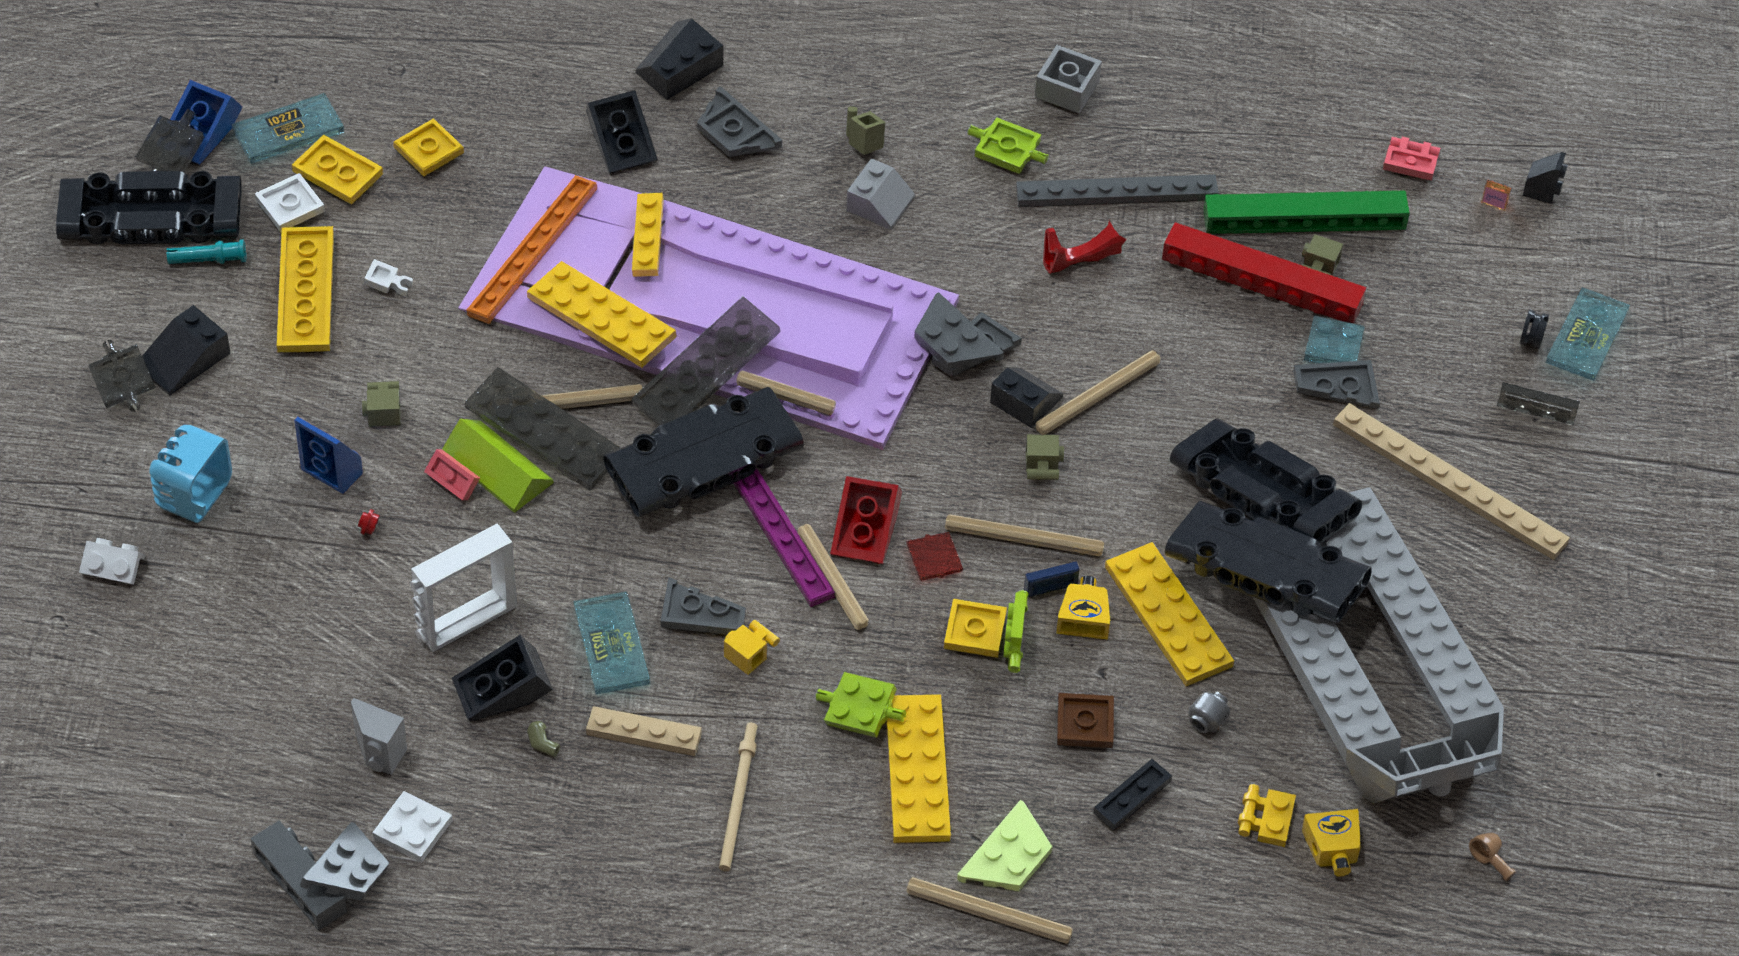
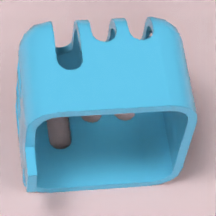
M182 425L175 430V437H171L167 441V448H163L158 453V460L152 461L149 473L151 475V484L153 485L156 504L166 511L199 523L230 481L232 465L227 439L192 425ZM176 459L180 461L181 465H176ZM160 491L171 495L173 498L161 494Z

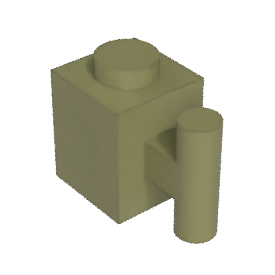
M853 106L848 107L846 136L849 137V144L863 155L884 148L885 121L871 111L857 116L858 109Z
M1314 234L1311 243L1306 242L1303 248L1302 257L1305 258V261L1301 265L1333 276L1341 260L1343 243Z
M399 381L367 383V400L362 401L363 416H368L369 427L401 425Z
M1027 434V479L1059 480L1058 464L1059 462H1064V446H1059V435Z

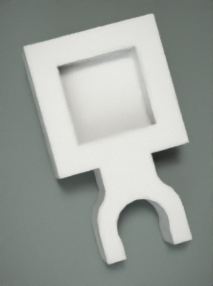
M374 259L364 278L363 284L384 293H388L389 289L392 288L399 295L406 297L408 288L401 285L411 287L413 278L398 276V268Z

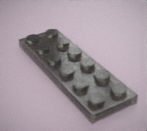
M742 296L632 398V403L658 426L696 411L781 332L780 326Z
M499 367L465 401L466 409L589 491L607 473L603 456L620 449L619 446Z

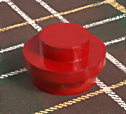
M370 509L368 513H362L357 526L362 528L360 534H373L380 515L374 513L375 510Z

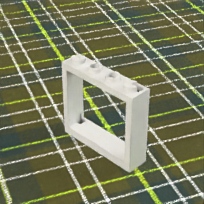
M498 524L411 569L413 581L410 584L414 591L412 602L416 608L414 619L418 627L416 635L418 640L426 643L432 652L517 607L512 541ZM490 557L493 589L434 620L431 588Z

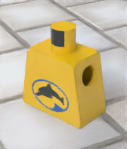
M1083 576L1080 579V585H1068L1058 614L1056 634L1108 640L1110 627L1108 593L1106 588L1096 587L1097 580L1094 577Z
M1358 809L1305 814L1302 832L1316 864L1320 867L1332 866L1336 876L1348 875L1351 872L1350 864L1357 862L1360 852Z

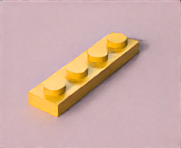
M663 193L637 194L632 258L633 277L658 276L664 204Z

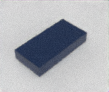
M1077 561L1025 574L1024 591L1028 592V597L1068 588L1070 584H1078L1080 568Z

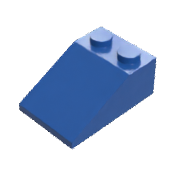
M190 80L157 147L200 165L232 129L243 106L227 94Z
M297 417L294 422L301 470L344 494L363 474L360 455L341 441Z

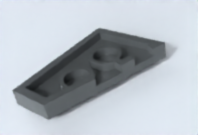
M983 312L971 321L1004 353L1021 345V337ZM934 356L932 357V364L952 377L976 366L963 365L959 368L947 369ZM989 359L980 360V364Z
M1371 360L1294 365L1293 373L1297 393L1379 409L1380 401Z
M668 577L661 616V627L727 635L744 625L746 617L745 607L718 596L712 598L700 593L698 588L693 586L687 588L677 584V580Z

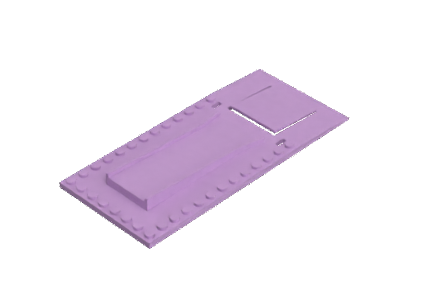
M548 167L543 168L460 304L459 310L466 312V309L547 211V208L552 205L573 179L574 174ZM588 179L597 182L598 189L528 274L522 284L532 287L559 262L563 261L605 287L634 238L637 194L642 193ZM664 200L658 276L633 277L632 250L609 289L676 330L677 337L643 368L528 299L526 291L529 287L520 285L492 320L727 399L733 395L746 396L756 392L736 384L737 376L742 370L836 401V408L832 415H827L779 399V401L794 421L883 450L931 356V353L914 338L915 329L936 293L939 292L954 307H956L959 301V295Z

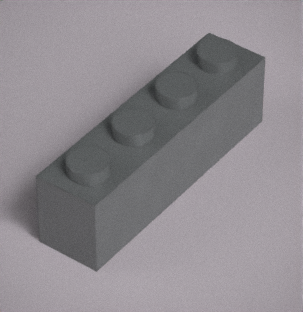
M279 820L251 838L253 854L318 931L347 913L346 900L348 898L346 896L326 893V887L310 884L309 889L300 886L302 878L315 864V859L308 847H302L298 843L297 835L290 827L286 829Z

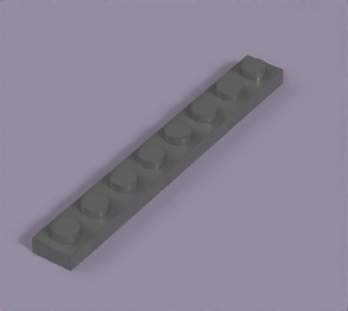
M1215 174L1016 182L1018 207L1205 200V195L1219 194Z

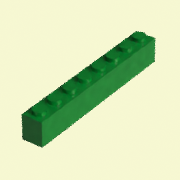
M1406 190L1205 195L1203 209L1205 229L1208 234L1406 230L1410 214Z

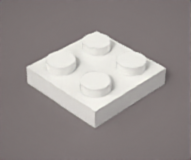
M300 173L255 193L256 201L280 232H282V228L293 227L325 212L324 204Z
M403 791L373 831V839L422 863L451 824L452 815Z

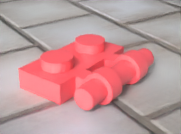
M1403 136L1402 139L1392 137L1383 170L1432 181L1440 148L1431 146L1429 142L1422 144L1409 141L1410 138Z

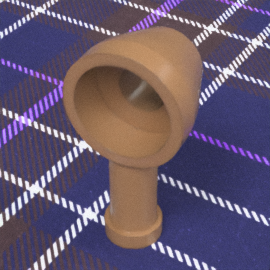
M1493 832L1485 833L1471 839L1469 849L1477 861L1481 863L1490 862L1503 876L1505 881L1514 876L1516 871L1511 869L1497 854L1502 845L1501 839L1497 834Z

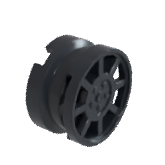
M1529 309L1520 344L1527 345L1529 343L1534 348L1540 349L1550 314L1542 313L1540 315L1536 314L1535 310ZM1530 323H1532L1530 332L1528 333Z

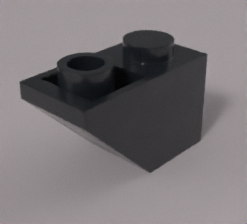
M1559 152L1533 161L1526 179L1523 196L1552 204L1554 196L1560 195L1564 181H1561L1560 178L1564 179L1568 164L1564 163L1566 153Z

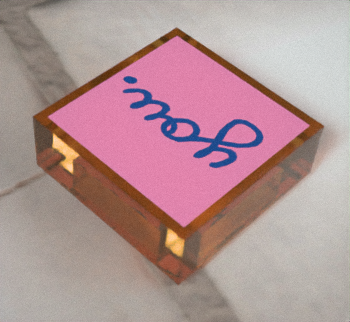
M1488 180L1481 202L1505 211L1512 188Z

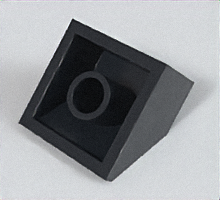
M1007 367L992 382L990 403L1030 428H1033L1036 422L1042 419L1061 400L1063 393L1022 368Z

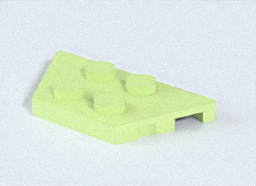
M1020 800L961 869L957 875L959 882L966 883L968 879L984 882L983 886L1003 887L1007 890L1020 891L1051 854L1052 845L1023 801Z

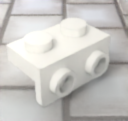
M97 538L96 543L86 541L79 573L134 585L139 561L145 558V554L138 552L139 547L124 543L122 548L112 546L113 541Z

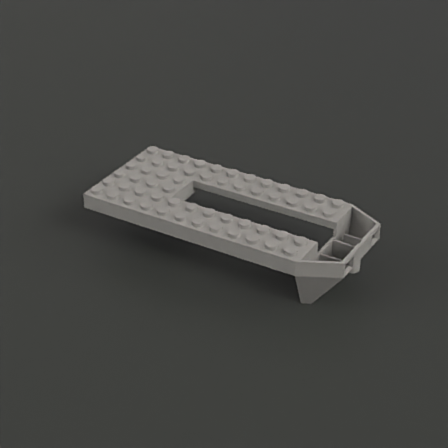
M1369 487L1348 492L1362 501V509L1359 515L1320 545L1322 547L1335 546L1342 551L1344 557L1372 568V574L1367 587L1451 728L1450 736L1400 749V734L1335 622L1319 617L1314 613L1306 616L1298 615L1293 612L1291 602L1285 600L1282 605L1276 606L1255 597L1253 599L1347 765L1362 797L1374 804L1427 789L1435 796H1445L1450 793L1451 785L1454 782L1500 769L1504 707L1372 489Z

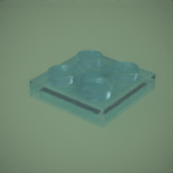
M1314 316L1304 361L1314 363L1357 361L1365 326Z

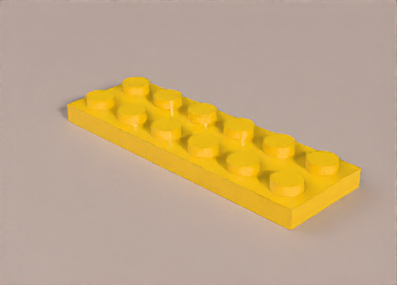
M333 226L282 228L277 352L330 351Z
M563 261L559 262L526 291L528 299L641 368L677 337L674 328Z
M1153 542L1105 561L1106 570L1186 687L1234 666V659Z
M941 694L895 695L892 700V707L906 710V717L903 722L888 718L886 721L894 843L949 842L951 831Z

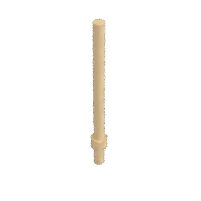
M747 723L744 740L740 742L739 746L740 761L719 869L722 871H729L731 868L751 758L755 756L757 747L755 737L758 726L755 723Z

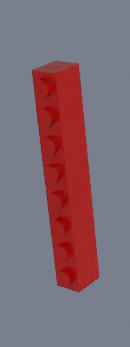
M1176 222L1171 228L1163 246L1162 260L1313 311L1314 313L1328 316L1340 322L1354 325L1364 304L1367 287Z

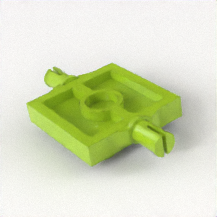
M997 117L992 125L985 130L973 125L969 127L968 135L981 139L975 149V157L1018 174H1020L1026 163L1030 160L1038 161L1044 165L1048 160V154L1035 150L1041 142V134Z
M1024 590L1016 592L1015 603H1009L1003 657L1009 658L1008 670L1012 673L1020 672V662L1023 657L1021 643L1024 615L1028 610V592Z
M844 672L838 688L834 692L818 689V693H816L817 701L830 703L824 719L826 725L877 738L882 725L888 718L903 722L906 717V710L892 707V700L897 689L891 683Z

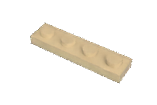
M594 706L586 727V735L691 756L696 755L702 734V727Z

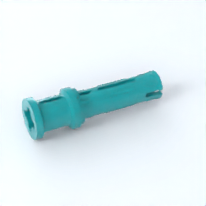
M244 239L233 243L218 241L215 245L167 248L166 252L168 264L217 261V263L224 264L225 261L241 260V262H246L247 259Z

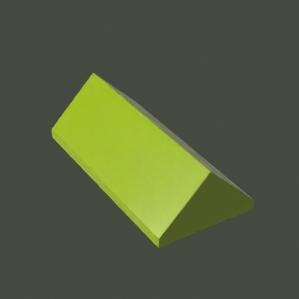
M459 419L442 450L479 476L480 480L478 483L514 513L554 483L551 477L481 420Z

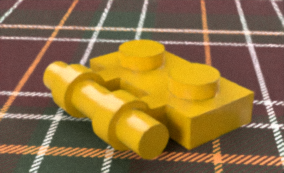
M1255 784L1249 785L1248 792L1243 796V813L1239 815L1238 825L1240 826L1239 835L1248 837L1250 830L1259 832L1258 842L1285 847L1296 795L1268 789L1267 797L1263 798L1258 795L1259 786ZM1255 809L1263 811L1262 819L1254 816Z

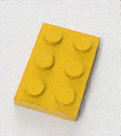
M326 135L321 136L292 164V171L294 173H300L303 178L351 205L383 175V167Z

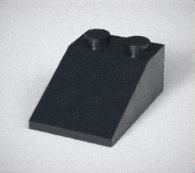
M636 90L587 103L586 114L609 174L658 160Z
M192 305L168 324L136 362V367L171 396L230 354L228 333L195 305Z
M518 635L452 677L466 717L470 722L529 705L553 690L537 649L521 635Z

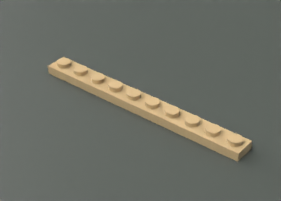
M1350 403L1334 419L1333 426L1550 559L1555 560L1568 545L1570 537Z

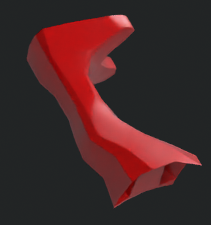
M1109 220L1107 227L1096 237L1082 245L1066 249L1060 245L1054 228H1048L1045 231L1043 264L1047 272L1051 274L1062 271L1068 266L1079 262L1099 261L1107 256L1120 254L1122 245L1127 239L1117 233Z

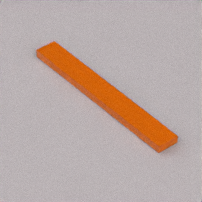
M577 175L573 177L466 309L467 316L490 324L528 274L598 189L597 182Z

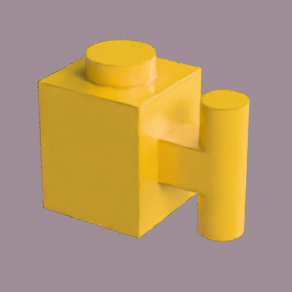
M753 620L749 625V629L742 625L736 631H731L724 639V657L749 675L767 659V643L772 647H776L780 642V638L758 621Z

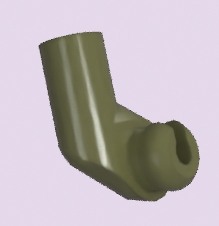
M542 721L532 722L527 730L531 747L556 757L560 744L547 739L545 733L546 725Z

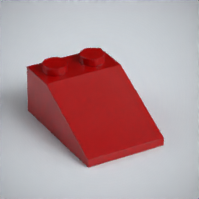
M846 476L830 555L879 564L884 563L902 496V490L899 485Z

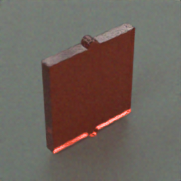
M949 532L932 536L926 534L923 538L906 541L920 581L936 577L944 578L945 575L963 571Z

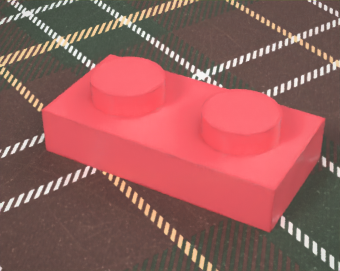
M436 449L424 471L458 498L468 501L480 480L479 476L442 449Z

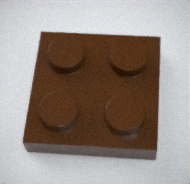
M1058 693L1057 745L1113 748L1114 696Z

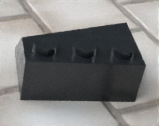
M692 18L677 21L635 69V73L663 98L669 100L723 66V45Z

